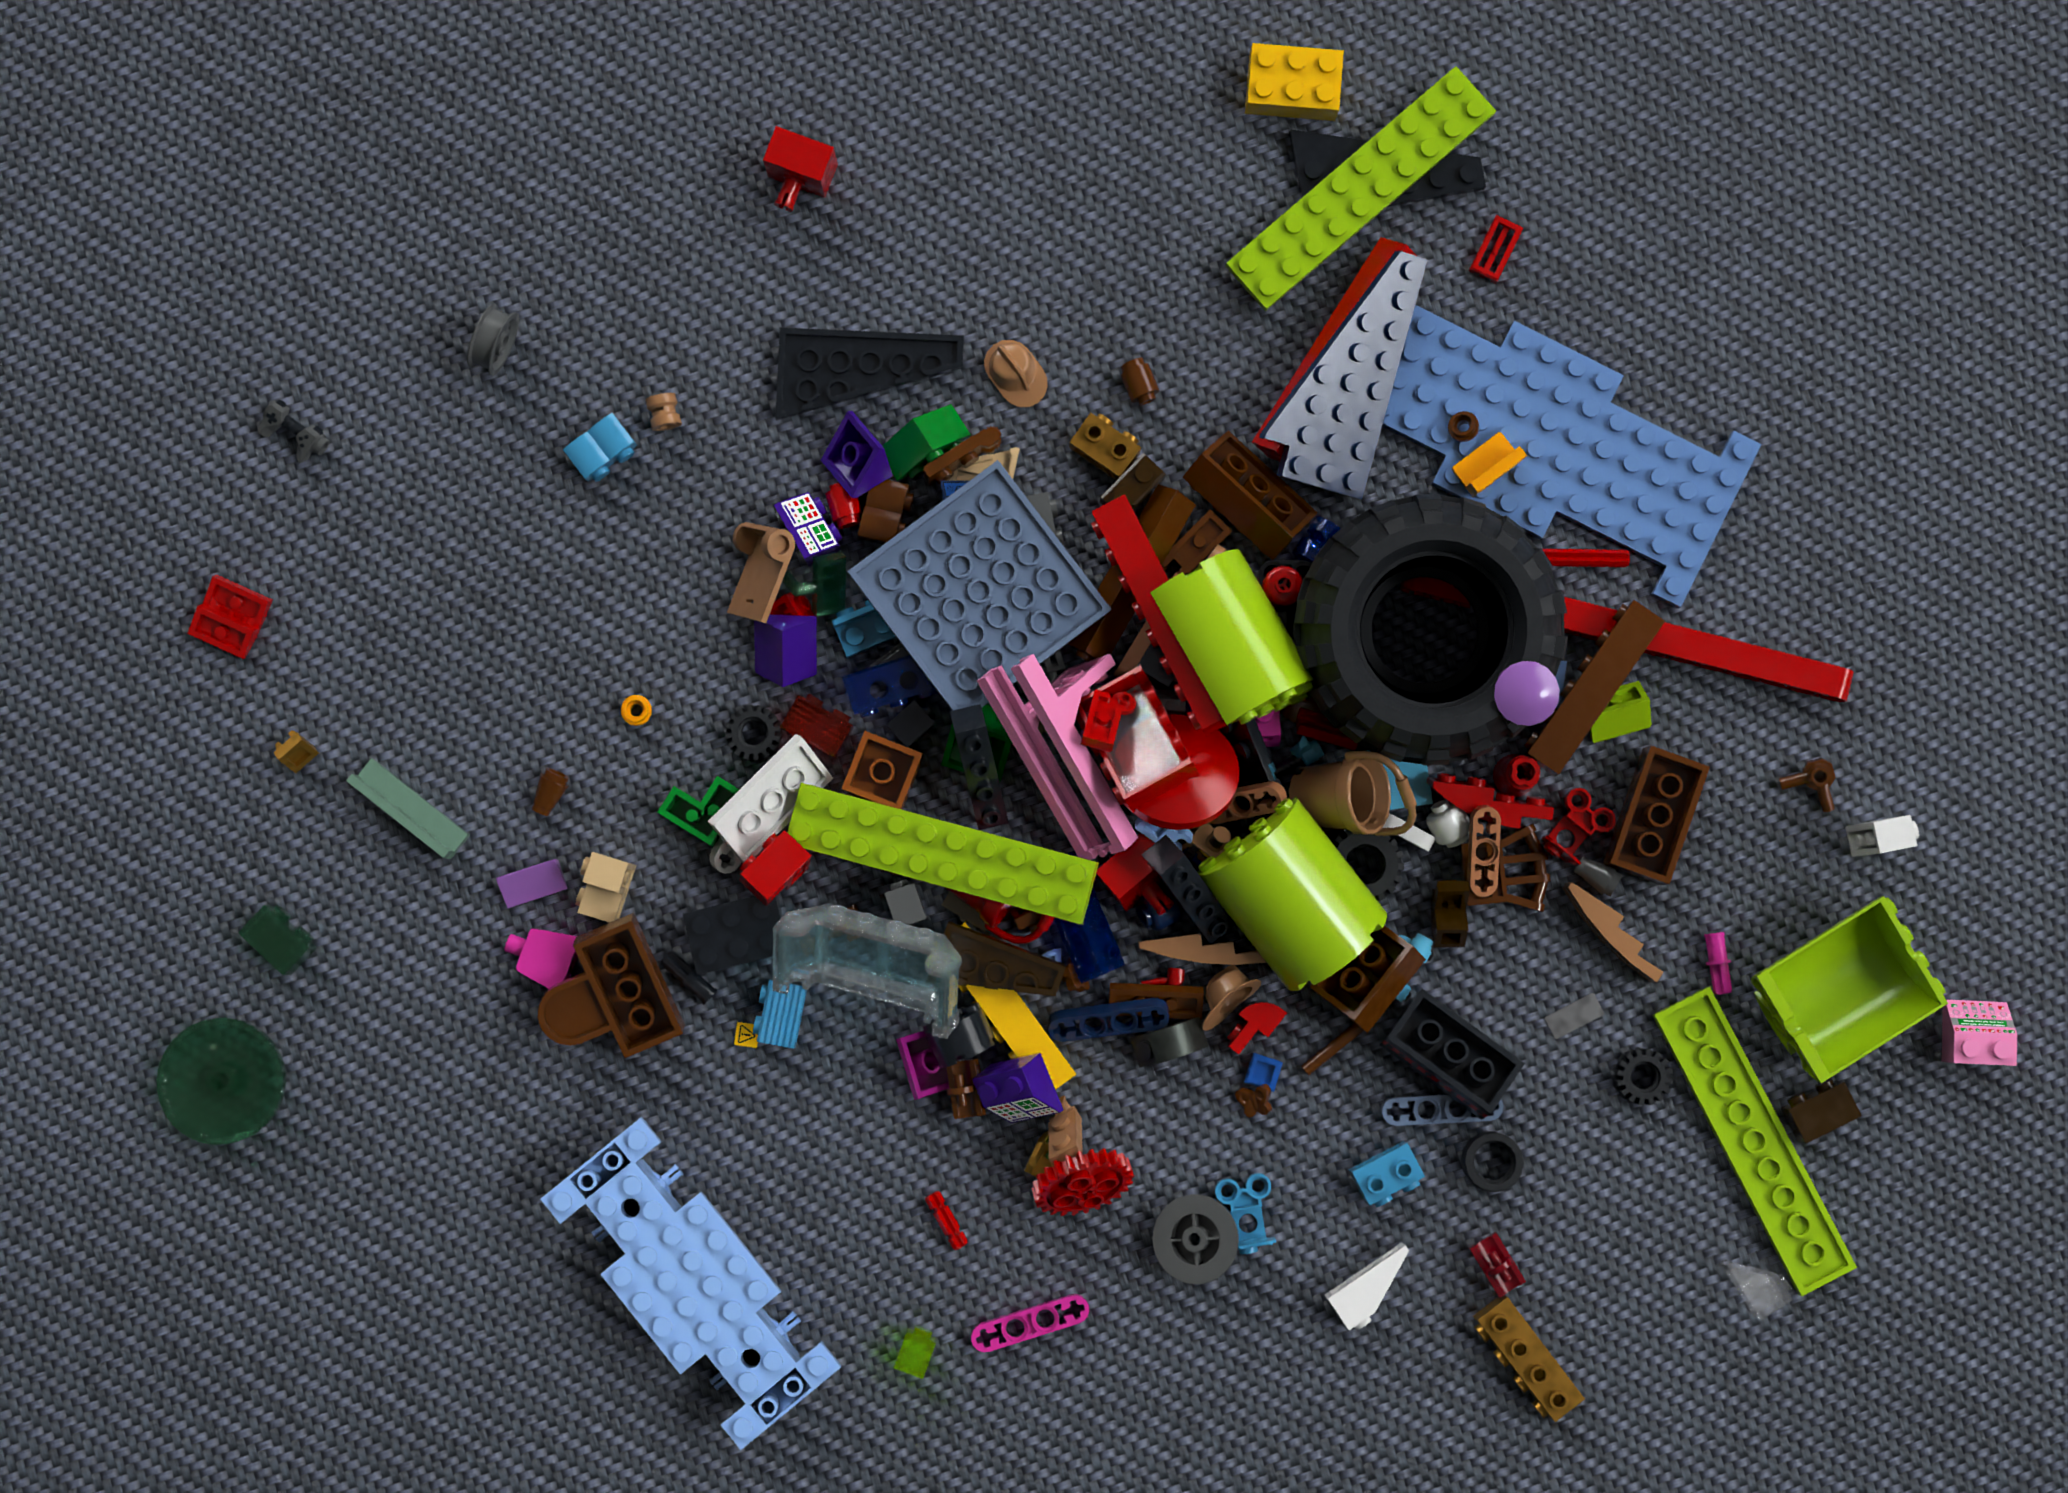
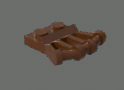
M1533 823L1500 840L1497 889L1492 895L1487 897L1477 896L1470 890L1467 906L1507 902L1538 912L1544 911L1545 904L1542 903L1548 882L1551 881L1550 874H1547L1545 862V860H1548V852H1545L1534 832L1537 829ZM1524 838L1531 851L1530 854L1503 856L1502 848ZM1487 842L1479 844L1476 848L1478 859H1487L1492 853V847ZM1468 843L1459 845L1463 881H1467ZM1533 861L1535 875L1505 878L1504 864ZM1475 864V868L1479 867L1482 870L1481 879L1475 880V884L1482 890L1484 884H1489L1490 882L1484 876V867L1491 869V865L1481 866ZM1535 883L1531 900L1507 894L1506 886Z

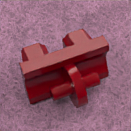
M1496 1232L1468 1248L1499 1298L1526 1282Z

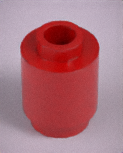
M839 482L830 485V491L826 492L825 496L833 523H837L838 529H845L860 524V516L863 513L858 497L851 498Z

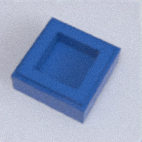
M1252 1052L1243 1082L1257 1087L1267 1084L1271 1091L1274 1092L1283 1062Z

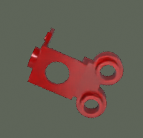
M1583 788L1572 789L1566 794L1564 802L1569 810L1568 813L1561 818L1548 836L1546 835L1541 838L1544 848L1558 859H1562L1565 863L1569 862L1575 866L1580 865L1581 862L1573 854L1586 837L1591 836L1594 831L1599 833L1608 832L1616 824V816L1609 808L1602 807L1593 811L1589 808L1592 802L1591 795ZM1574 795H1578L1582 800L1579 807L1572 804L1571 800ZM1598 815H1603L1606 818L1604 826H1599L1596 823ZM1564 829L1571 831L1574 835V843L1568 848L1562 847L1557 843L1556 839L1557 834Z

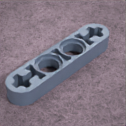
M1447 1094L1401 1096L1386 1099L1381 1105L1380 1113L1385 1122L1394 1126L1480 1122L1499 1118L1503 1112L1504 1105L1502 1100H1500L1491 1115L1481 1120L1477 1116L1471 1117L1472 1112L1468 1109H1465L1464 1114L1460 1117L1452 1116L1449 1112V1104L1454 1099ZM1413 1101L1411 1112L1414 1120H1408L1410 1116L1408 1113L1399 1114L1398 1120H1393V1116L1387 1114V1109H1391L1393 1106L1392 1103L1396 1102L1399 1108H1409L1407 1102ZM1423 1101L1432 1102L1435 1108L1433 1116L1427 1119L1420 1117L1418 1114V1106Z

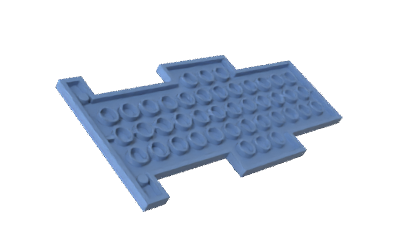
M1415 305L1382 425L1445 457L1431 485L1457 498L1464 497L1486 505V508L1502 516L1507 515L1525 529V532L1539 539L1544 537L1556 513L1664 567L1651 595L1676 608L1682 606L1762 445L1733 431L1720 456H1717L1611 403L1624 375L1516 321L1512 323L1499 347ZM1462 411L1474 414L1479 422L1478 434L1467 442L1454 440L1448 431V423L1451 417ZM1462 424L1459 427L1461 432L1469 429L1468 424ZM1501 432L1514 449L1520 446L1527 457L1475 497H1472L1454 474L1452 467L1495 434Z

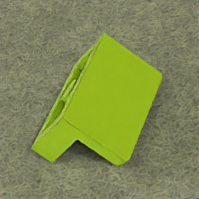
M1639 681L1619 687L1590 729V738L1593 743L1651 727L1650 699Z

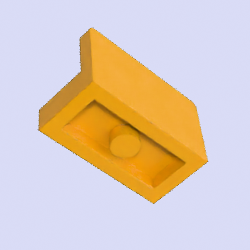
M1498 432L1452 467V471L1471 496L1475 497L1524 460L1527 455L1520 446L1514 449L1501 432Z

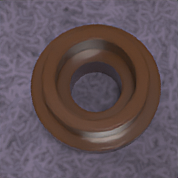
M1467 411L1458 412L1453 415L1448 423V431L1451 437L1459 442L1472 440L1479 431V422L1476 416ZM1462 424L1469 425V429L1467 431H1459V427Z

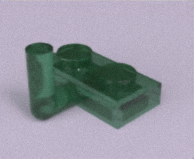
M842 552L813 557V578L811 582L799 583L790 571H786L782 582L794 596L812 594V612L817 617L838 613L845 609L847 557Z

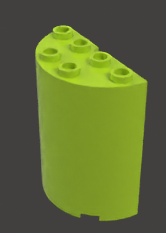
M1239 549L1228 550L1200 562L1198 568L1187 575L1181 572L1150 592L1226 725L1237 721L1243 725L1256 717L1261 718L1273 710L1277 712L1290 704L1293 706L1308 697L1306 693L1314 688L1312 685L1314 679L1309 669H1304L1296 645Z
M1294 797L1292 800L1286 798L1274 808L1275 813L1267 819L1262 817L1256 820L1249 827L1251 833L1242 840L1239 837L1233 838L1224 846V852L1216 858L1210 856L1198 866L1200 870L1197 873L1285 987L1290 991H1299L1308 981L1316 985L1355 959L1373 941L1370 934L1384 927L1387 913L1300 800Z
M1878 897L1751 978L1752 985L1757 989L1754 992L1755 998L1771 1028L1791 1055L1797 1052L1804 1071L1819 1083L1828 1080L1948 1004L1943 995L1946 993L1943 985L1936 977L1933 978L1927 969L1930 964L1925 955L1919 950L1914 952L1910 944L1914 937L1908 927L1899 922L1895 915L1898 913L1897 908L1888 897Z

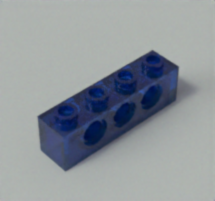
M910 655L841 676L851 712L854 715L860 713L861 718L878 713L877 707L889 704L890 708H894L908 703V697L919 694L920 698H925L938 693ZM906 671H912L915 674V683L909 688H904L900 685V677ZM876 681H883L886 685V691L881 697H873L870 694V687Z

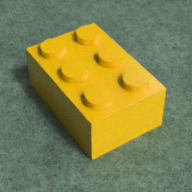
M1252 43L1248 64L1245 114L1335 121L1340 107L1344 50Z

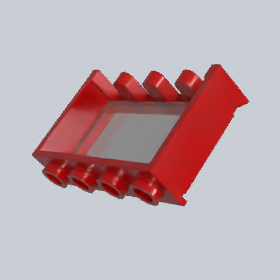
M1141 665L1096 689L1109 693L1111 698L1118 692H1127L1136 699L1134 712L1130 715H1121L1112 752L1091 747L1096 756L1101 754L1104 761L1099 765L1108 781L1112 778L1117 786L1112 788V791L1120 805L1126 803L1134 813L1135 809L1191 778L1200 776ZM1094 691L1081 697L1078 707L1080 713L1076 715V720L1083 732Z

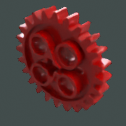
M1106 1148L1095 1153L1094 1149H1090L1084 1155L1081 1151L1077 1152L1076 1157L1066 1155L1063 1162L1055 1160L1053 1161L1054 1167H1044L1045 1173L1036 1175L1037 1180L1032 1181L1033 1187L1031 1190L1037 1208L1041 1207L1042 1212L1049 1211L1050 1215L1059 1212L1060 1216L1071 1212L1072 1216H1075L1081 1210L1085 1214L1091 1208L1099 1210L1100 1205L1103 1203L1110 1205L1112 1204L1111 1198H1121L1120 1192L1128 1191V1185L1133 1184L1132 1178H1134L1129 1158H1125L1124 1153L1117 1154L1116 1150L1107 1153Z

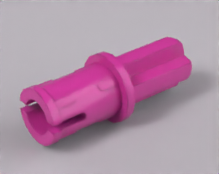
M1724 932L1704 934L1709 961L1706 962V966H1710L1713 992L1716 995L1732 992L1728 963H1731V959L1727 958Z

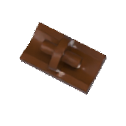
M978 1059L957 1061V1064L946 1067L949 1089L946 1090L947 1095L951 1096L954 1119L986 1115V1110L972 1080L981 1072Z

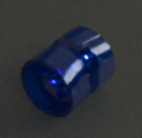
M1316 516L1307 529L1309 536L1302 537L1292 553L1299 560L1313 563L1314 557L1341 528L1326 518Z

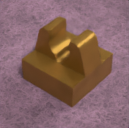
M291 730L288 733L290 738L283 744L277 742L275 745L276 751L273 753L281 763L296 774L317 756L319 752L314 745L299 733Z

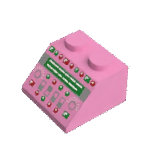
M1947 1000L1948 1004L1943 1007L1942 1062L2017 1066V1032L2007 1002Z

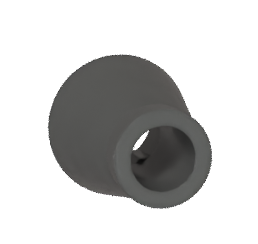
M1583 856L1580 860L1581 864L1575 868L1574 873L1582 877L1601 895L1605 893L1611 897L1623 875L1616 872L1617 868L1589 860Z

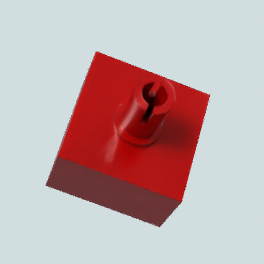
M778 126L775 127L763 158L768 177L783 182L774 205L780 209L786 207L785 210L792 212L794 209L793 207L800 189L825 198L838 166L834 147Z
M1140 833L1137 835L1138 839L1125 851L1116 853L1100 866L1096 874L1103 886L1126 912L1138 903L1140 896H1144L1160 916L1166 913V910L1159 900L1168 909L1174 905V901L1159 886L1161 883L1160 879L1141 855L1154 843L1151 839Z

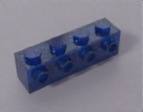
M1075 851L1067 853L1069 855L1077 856ZM1093 888L1083 925L1059 918L1054 919L1081 984L1125 965L1120 949L1117 946Z

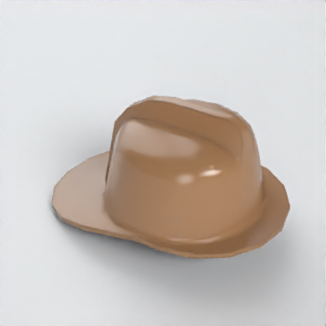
M1002 340L994 344L987 351L984 359L985 371L1001 395L1010 404L1021 408L1031 407L1041 401L1048 387L1047 376L1027 347L1014 340Z
M1230 965L1216 974L1206 987L1205 996L1211 1011L1202 1024V1030L1208 1031L1220 1024L1240 1003L1259 989L1261 981L1258 979L1249 980L1235 965Z

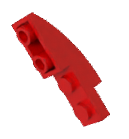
M1437 773V778L1427 777V784L1453 805L1469 814L1480 805H1488L1494 808L1500 814L1502 826L1520 829L1522 817L1553 819L1554 808L1545 803V798L1527 796L1526 801L1514 800L1515 795L1497 792L1496 797H1494L1495 788L1486 784V779L1479 777H1468L1467 781L1455 780V775ZM1484 812V817L1480 818L1488 822L1493 820L1492 817L1487 815V812Z

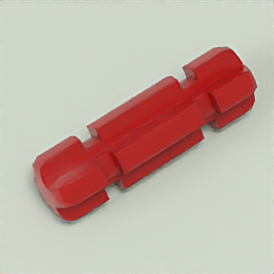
M935 1191L925 1198V1201L930 1210H934L933 1215L944 1235H948V1242L952 1249L958 1250L964 1247L968 1240L963 1231L960 1232V1226L949 1206H945V1199L941 1192Z

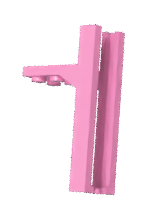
M1034 654L1023 657L1019 660L1020 663L1014 665L1011 670L1029 700L1025 705L1002 665L990 669L977 682L1077 856L1092 860L1098 855L1100 857L1106 856L1109 851L1111 854L1125 851L1138 839V836L1088 748L1080 744L1082 738L1074 726L1081 697L1091 692V685H1096L1108 677L1106 672L1116 665L1111 654L1067 668L1051 683ZM1040 721L1110 842L1103 843L1038 730Z

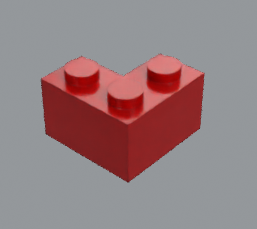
M785 830L779 836L775 833L772 834L763 843V850L757 858L751 855L740 867L742 873L740 874L739 881L765 906L783 889L787 891L808 870L812 855Z

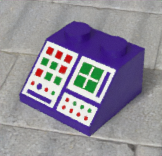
M806 492L774 505L787 530L793 535L795 544L809 568L841 550L838 541L842 540V537L834 523L828 526L822 515L826 514L827 511L819 497L813 499L810 493Z
M1041 1053L990 1064L972 1079L983 1107L1010 1123L1061 1113L1064 1110Z

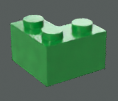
M952 404L913 418L882 446L885 449L891 471L896 480L898 481L908 476L912 480L923 474L924 466L927 463L932 462L959 445L971 434Z
M717 776L700 802L673 786L657 813L714 847L720 836L708 823V820L740 789Z

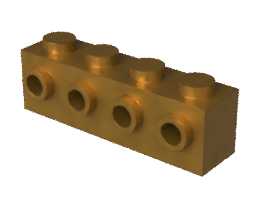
M1507 1296L1495 1298L1473 1315L1478 1323L1474 1326L1475 1330L1485 1342L1489 1339L1497 1348L1493 1352L1504 1367L1508 1365L1512 1367L1517 1374L1513 1377V1380L1524 1393L1528 1390L1536 1399L1532 1405L1543 1419L1549 1416L1554 1422H1557L1585 1400Z

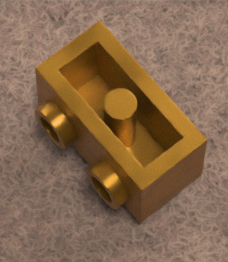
M1090 412L1069 442V448L1117 481L1140 454L1141 447L1137 445L1139 440L1127 431L1120 433L1112 427L1114 423L1100 413L1095 416Z

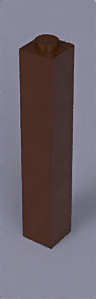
M1158 484L1138 520L1162 565L1196 504L1178 490ZM1118 564L1115 566L1111 565L1097 590L1112 610L1067 643L1077 650L1075 656L1084 662L1111 654L1135 613L1132 603L1137 600L1132 591L1126 594L1118 577L1123 573Z

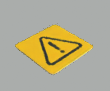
M737 1022L734 1045L757 1048L758 1035L753 1034L754 1024Z

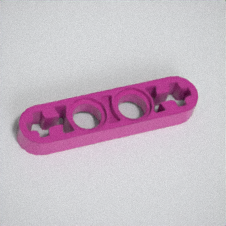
M1070 1294L984 1321L974 1327L971 1334V1342L978 1351L991 1352L1085 1321L1089 1314V1304L1082 1295ZM1076 1300L1078 1305H1084V1308L1080 1310V1316L1074 1317L1073 1313H1067L1063 1315L1066 1321L1059 1323V1313L1055 1305L1061 1304V1311L1069 1309L1070 1302ZM1047 1309L1053 1313L1054 1322L1052 1325L1042 1327L1037 1323L1036 1316L1041 1310ZM1012 1319H1018L1024 1324V1332L1019 1336H1011L1006 1330L1007 1323ZM1001 1323V1331L1006 1339L1005 1341L1000 1342L999 1335L992 1337L989 1345H985L983 1341H977L976 1338L980 1336V1330L986 1329L987 1333H993L997 1331L995 1324Z

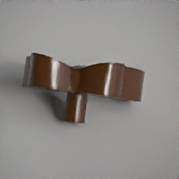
M1078 955L1069 957L1062 981L1066 982L1067 989L1070 992L1074 990L1078 992L1089 990L1090 983L1080 971L1082 966L1081 958Z
M1267 1084L1260 1085L1255 1091L1242 1087L1235 1092L1236 1100L1244 1106V1114L1249 1118L1258 1112L1262 1115H1267L1272 1110V1106L1268 1102L1271 1089Z

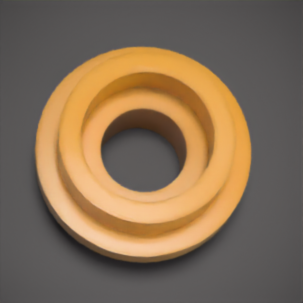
M641 695L627 697L621 705L622 718L633 726L645 724L652 715L651 703ZM635 705L642 707V713L639 716L632 715L631 710Z

